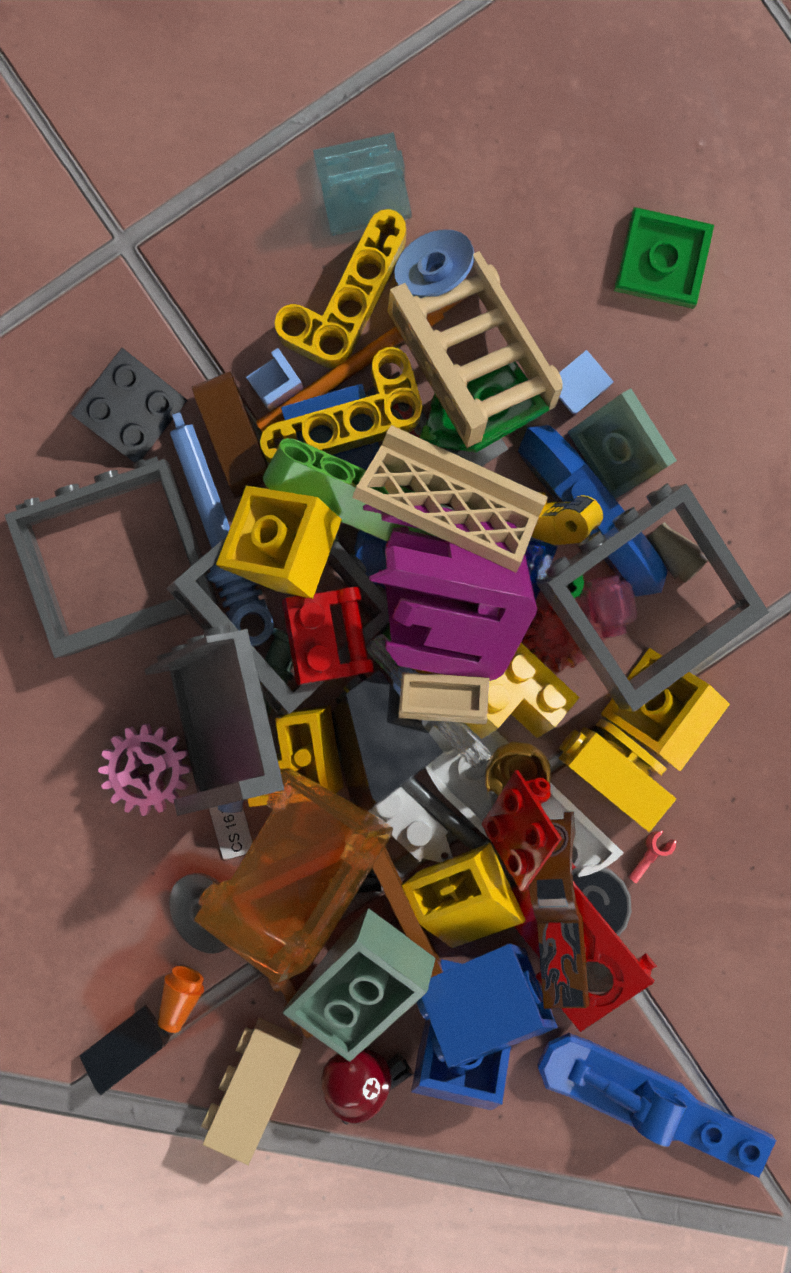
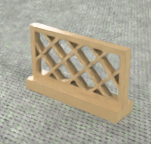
M391 425L385 435L382 446L358 483L352 498L516 573L548 497ZM410 485L415 493H404L400 486ZM370 487H385L389 494L380 493ZM450 503L455 511L445 512L440 504ZM425 505L430 513L417 510L414 506ZM505 521L515 524L518 528H510ZM480 522H490L495 530H485ZM464 523L470 532H465L454 524ZM505 542L512 553L498 547L495 543Z

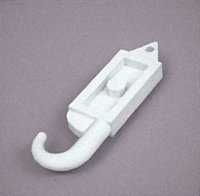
M402 787L368 812L417 860L428 859L442 862L452 858L446 838L448 829ZM443 852L448 853V857L445 859L441 858Z

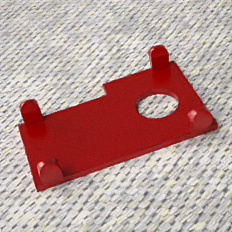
M572 863L573 870L574 868H576V866ZM573 881L577 907L583 918L586 963H601L613 975V986L608 992L603 994L588 992L589 1006L587 1008H561L576 1028L582 1032L652 985L655 980L650 975L652 969L657 967V965L647 953L637 959ZM518 885L512 888V891L526 920L524 923L514 927L540 958L537 920L531 903L529 886L524 892H521ZM540 971L539 973L536 974L535 977H536V979H537V980L541 983V985H542L541 971Z

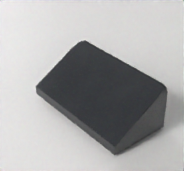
M146 1004L79 1055L99 1095L113 1087L168 1043L170 1035L158 1026L157 1018Z

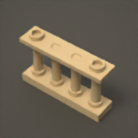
M480 251L473 254L474 263L467 279L463 280L449 292L439 296H428L420 299L418 296L413 297L406 283L390 289L387 311L467 448L482 441L488 417L540 394L548 405L549 410L556 407L563 388L558 370L553 365L549 366L500 286V278L495 267L486 263ZM477 293L488 311L442 332L438 330L433 331L427 321V314ZM496 326L508 344L504 348L461 367L458 364L453 365L447 355V348ZM514 361L519 362L529 379L483 401L479 399L474 400L467 388V382Z

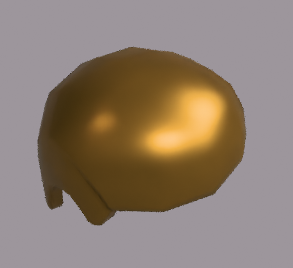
M512 741L497 748L486 765V789L488 792H494L497 796L500 795L515 770H519L525 781L543 778L550 784V764L548 759L538 748L529 743Z

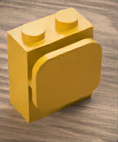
M600 719L596 724L604 732L605 737L586 727H583L580 732L574 729L560 745L559 749L563 753L558 759L636 823L650 832L677 798L649 776L650 772L648 770L650 769L662 776L667 768L609 721Z

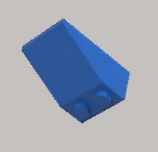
M440 960L443 972L461 965V963ZM430 1019L425 1020L411 1092L487 1110H493L502 1105L511 1046L459 1067L448 1068L446 1061L441 1062L434 1051L432 1037L436 1035Z

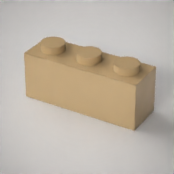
M258 1018L253 1030L245 1028L235 1050L242 1054L237 1067L228 1065L218 1087L219 1090L225 1092L219 1106L211 1103L201 1125L202 1128L208 1130L202 1145L249 1166L301 1051L303 1037L261 1018Z

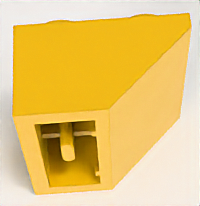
M491 843L424 868L402 885L419 924L451 948L519 925L526 920Z

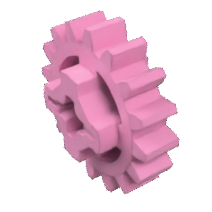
M143 724L140 734L137 733L133 726L126 728V740L118 735L114 736L110 740L116 749H106L101 754L105 759L110 760L108 765L98 768L99 773L109 775V780L103 783L101 787L102 789L113 788L116 793L110 801L114 804L121 799L125 800L124 811L127 813L132 811L136 805L140 806L142 816L149 814L151 805H154L159 813L166 810L165 799L174 804V799L180 798L175 791L176 788L185 790L189 786V783L181 778L182 774L192 771L191 766L182 764L181 760L189 754L188 750L178 751L175 746L181 738L175 736L167 740L165 738L167 728L163 726L155 734H152L150 724ZM145 742L160 746L166 753L161 755L150 750ZM128 750L126 753L129 759L123 771L119 772L121 757ZM143 763H152L154 771L149 776L147 774L140 775L137 768L142 766ZM172 767L170 783L164 790L163 787L165 785L162 778L166 769ZM132 785L141 789L144 796L131 792L126 786Z

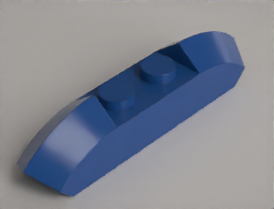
M550 425L527 427L518 452L556 502H571L578 496H589L599 503L603 511L601 524L595 530H592L589 536L599 531L604 535L615 527L612 522L613 519L623 513L624 509L580 455ZM642 532L603 559L624 586L636 597L662 593L668 570Z

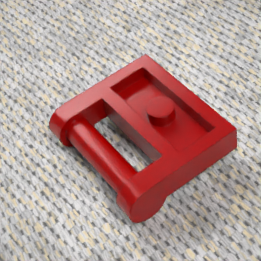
M359 587L315 593L313 599L294 596L282 600L296 685L374 672L373 661L367 657L357 602L361 600ZM341 605L350 663L340 664L330 606Z

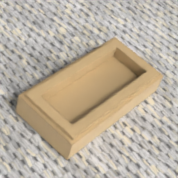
M402 672L399 718L486 724L489 678Z

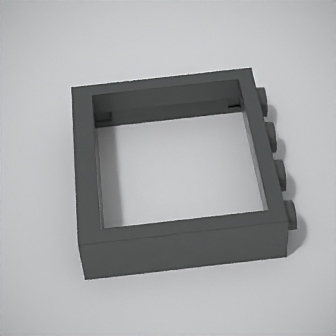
M157 457L146 461L143 459L133 464L134 470L119 474L118 470L101 473L94 477V484L82 488L79 487V484L61 487L54 491L56 496L42 502H40L39 498L24 500V503L15 506L16 511L5 514L54 658H65L188 615V612L176 599H172L69 635L32 526L161 481L190 566L194 565L203 555L173 469L166 460L158 461ZM207 570L196 582L217 605L219 601L212 582L207 579Z
M666 483L658 490L652 491L646 496L649 503L638 511L632 507L618 515L612 521L615 525L613 529L604 535L600 531L583 540L578 545L581 550L578 554L569 560L566 556H563L551 563L552 566L545 570L547 576L536 583L619 709L635 712L769 613L687 484L670 487ZM675 508L735 601V604L629 681L566 586Z
M336 534L327 562L349 588L359 587L361 602L373 614V617L362 626L366 644L389 622L386 590L380 585L375 586L365 574L366 567L362 561L354 554H348L338 543L339 536ZM226 537L166 588L203 631L222 625H230L231 632L239 631L195 581L217 562ZM347 641L338 648L340 664H344L350 659ZM251 645L263 698L279 716L290 714L325 682L320 681L298 685L292 691Z

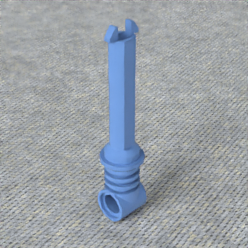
M179 412L172 415L176 429L172 430L170 435L212 549L227 536L230 526L193 424L185 426ZM215 563L209 568L211 572L206 576L209 581L215 583L216 588L223 589L218 594L220 598L226 597V601L222 605L224 608L229 607L230 611L226 612L227 618L239 631L241 630V620L245 616L254 614L262 618L264 631L256 637L249 636L253 647L260 646L271 636L274 626L273 617L269 612L266 600L259 599V596L263 594L262 589L256 590L255 587L259 584L221 569Z

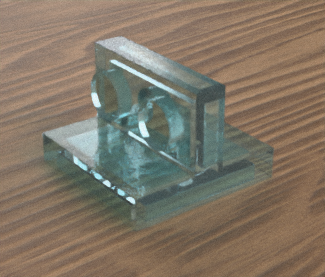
M394 132L313 150L331 236L365 229L373 215L384 209L397 211L404 220L412 218L405 185L404 160L402 151L397 149Z

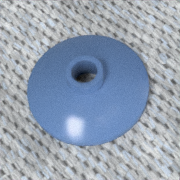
M447 229L429 232L420 236L403 250L396 262L394 275L398 286L406 283L413 297L418 296L419 298L439 296L449 292L466 278L473 266V254L475 252L471 241L463 233Z

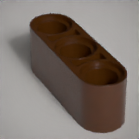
M231 371L191 386L235 499L243 495L246 486L267 487L263 481V475L268 464Z

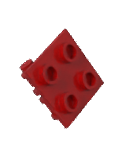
M515 770L481 825L506 865L508 872L512 875L521 892H524L562 838L541 806L551 796L549 782L543 778L525 781L519 770Z

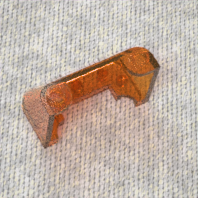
M284 770L281 772L284 790L266 794L269 796L267 806L272 809V812L233 877L219 885L216 883L211 884L202 894L199 900V905L202 907L194 919L196 923L276 984L302 973L316 959L393 832V827L381 818L294 770Z

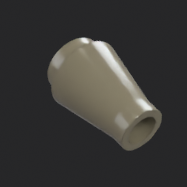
M665 522L647 538L674 579L679 577L684 583H687L708 562V559L697 544L670 528Z

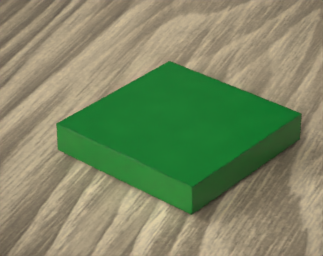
M633 207L614 291L694 309L699 298L714 224Z

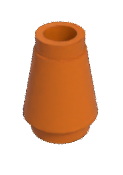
M176 966L170 974L165 976L157 1022L161 1029L171 1033L181 1031L182 1026L204 992V986L202 985L204 977L198 971L185 966Z

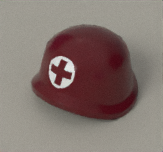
M369 1049L361 1051L350 1062L338 1053L330 1058L323 1068L321 1077L322 1092L329 1109L336 1117L351 1124L364 1123L374 1117L385 1104L390 1092L391 1072L386 1060L380 1054Z

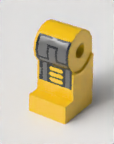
M538 492L546 496L545 492ZM585 495L578 496L571 502L548 503L546 500L528 546L565 545L582 542L590 535L592 530H595L603 520L601 506L595 499Z

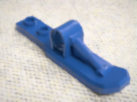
M571 1033L549 1041L537 1064L546 1089L568 1096L626 1123L654 1143L668 1147L672 1141H681L758 1178L777 1141L772 1134L699 1101L682 1083Z

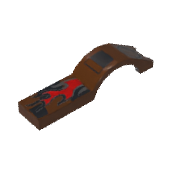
M573 811L563 812V819L550 820L562 840L529 885L531 903L538 927L544 1009L587 1008L589 1006L583 918L577 907L572 876V850L576 835Z

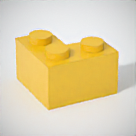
M520 643L504 674L496 680L489 681L487 723L464 724L483 739L498 729L511 714L538 738L555 728L580 697Z
M330 705L296 709L288 715L275 718L281 753H276L284 790L249 798V807L325 799L332 797L344 786Z

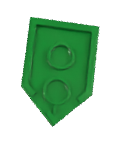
M516 361L467 382V388L474 400L479 399L483 401L529 379ZM434 393L430 404L431 411L419 438L438 447L477 453L548 412L549 407L540 394L496 413L488 417L482 441L467 448Z

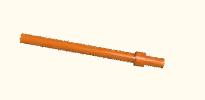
M464 299L427 314V321L432 327L444 319L443 314ZM395 326L349 357L345 362L305 387L292 398L258 419L256 424L262 433L268 426L285 420L281 407L328 393L372 363L378 351L386 347H395L403 342L404 339L397 327Z

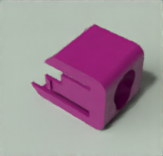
M366 504L363 506L365 511L381 514L382 521L418 528ZM425 505L414 506L417 510L430 513ZM442 507L445 512L455 511L453 509ZM505 521L510 528H518L515 524ZM480 522L485 530H495L490 522ZM464 523L454 524L457 528L470 532ZM407 527L393 528L385 546L387 569H379L378 573L369 576V580L382 583L386 587L391 641L386 640L385 648L396 664L402 667L444 675L489 678V681L501 677L509 666L537 611L525 554L515 573L439 537L409 531ZM505 542L495 543L498 547L512 553Z

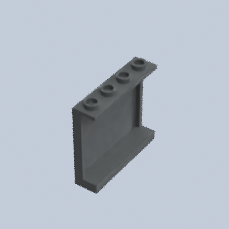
M230 625L206 629L203 631V635L187 639V644L171 648L172 652L158 655V662L144 669L146 675L170 671L197 793L174 799L177 816L284 790L248 629L231 632Z

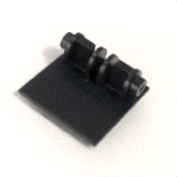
M121 347L70 414L135 463L144 458L173 420L172 415L178 413L188 400Z

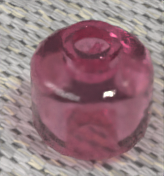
M618 574L586 581L587 588H584L580 593L579 601L581 610L595 631H601L602 638L626 634V625L636 621L638 615L631 583L620 580Z

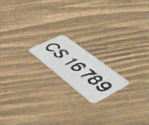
M218 806L209 808L224 860L254 852L244 810L239 813H227L218 810Z

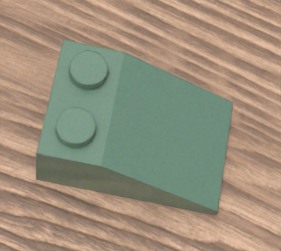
M368 908L343 932L285 1006L283 1014L350 1062L427 993L436 958Z

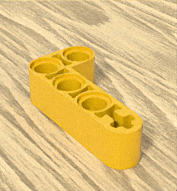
M391 209L380 210L373 215L323 316L297 304H289L279 310L274 321L275 329L281 343L285 347L331 369L351 357L405 247L406 223L402 215ZM389 228L394 229V236L389 235L387 237L382 253L378 250L381 243L380 232L386 233ZM365 264H374L380 269V273L373 279H364L358 274V270ZM356 301L362 306V310L354 317H346L339 311L344 302ZM292 319H299L306 323L305 330L298 336L287 335L284 332L285 325ZM331 337L339 338L344 344L342 350L335 355L326 354L321 350L322 343Z
M386 347L378 351L374 356L371 376L376 395L268 426L263 431L260 439L261 449L266 461L270 464L277 450L273 448L275 447V439L289 438L297 440L296 432L302 431L304 443L331 455L382 441L391 425L407 433L413 431L421 417L422 401L407 355L401 349ZM386 363H393L400 367L402 374L396 379H387L380 374L379 369ZM397 403H407L412 407L414 415L407 420H400L393 416L391 408ZM358 414H365L372 418L374 425L371 429L360 432L352 428L350 421ZM320 425L329 427L333 432V436L328 442L319 444L310 438L309 435L313 428Z

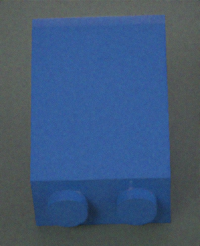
M507 944L431 977L427 993L417 1001V1005L423 1018L426 1021L430 1019L436 1035L432 1037L434 1051L441 1062L446 1061L448 1068L459 1067L558 1028L551 1009H544L542 987L535 977L536 973L526 948Z

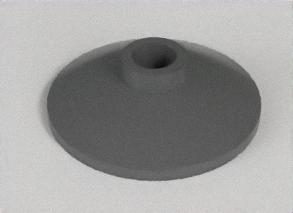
M191 873L179 879L172 888L169 905L173 923L182 938L193 948L201 952L215 954L224 951L235 941L239 930V921L234 916L230 907L229 899L232 898L230 893L219 881L209 875Z

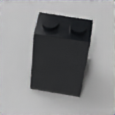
M380 670L369 678L364 674H360L343 688L344 692L335 699L338 705L332 712L336 743L353 812L358 819L362 818L443 753L442 749L419 720L399 718L400 696Z

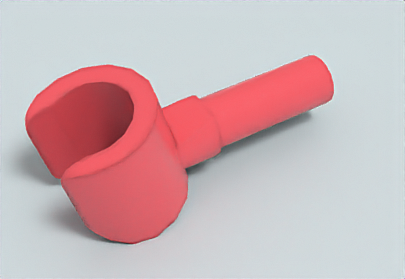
M655 831L647 836L646 847L648 850L628 877L634 883L639 881L658 856H668L674 852L676 848V841L674 839L669 840L663 850L660 851L657 848L656 841L663 831Z

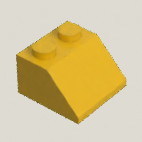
M246 486L216 565L221 569L274 591L313 599L342 519L318 497Z
M649 648L627 679L630 681L663 656ZM688 672L635 712L619 709L612 698L601 715L652 753L681 771L730 704L710 684Z

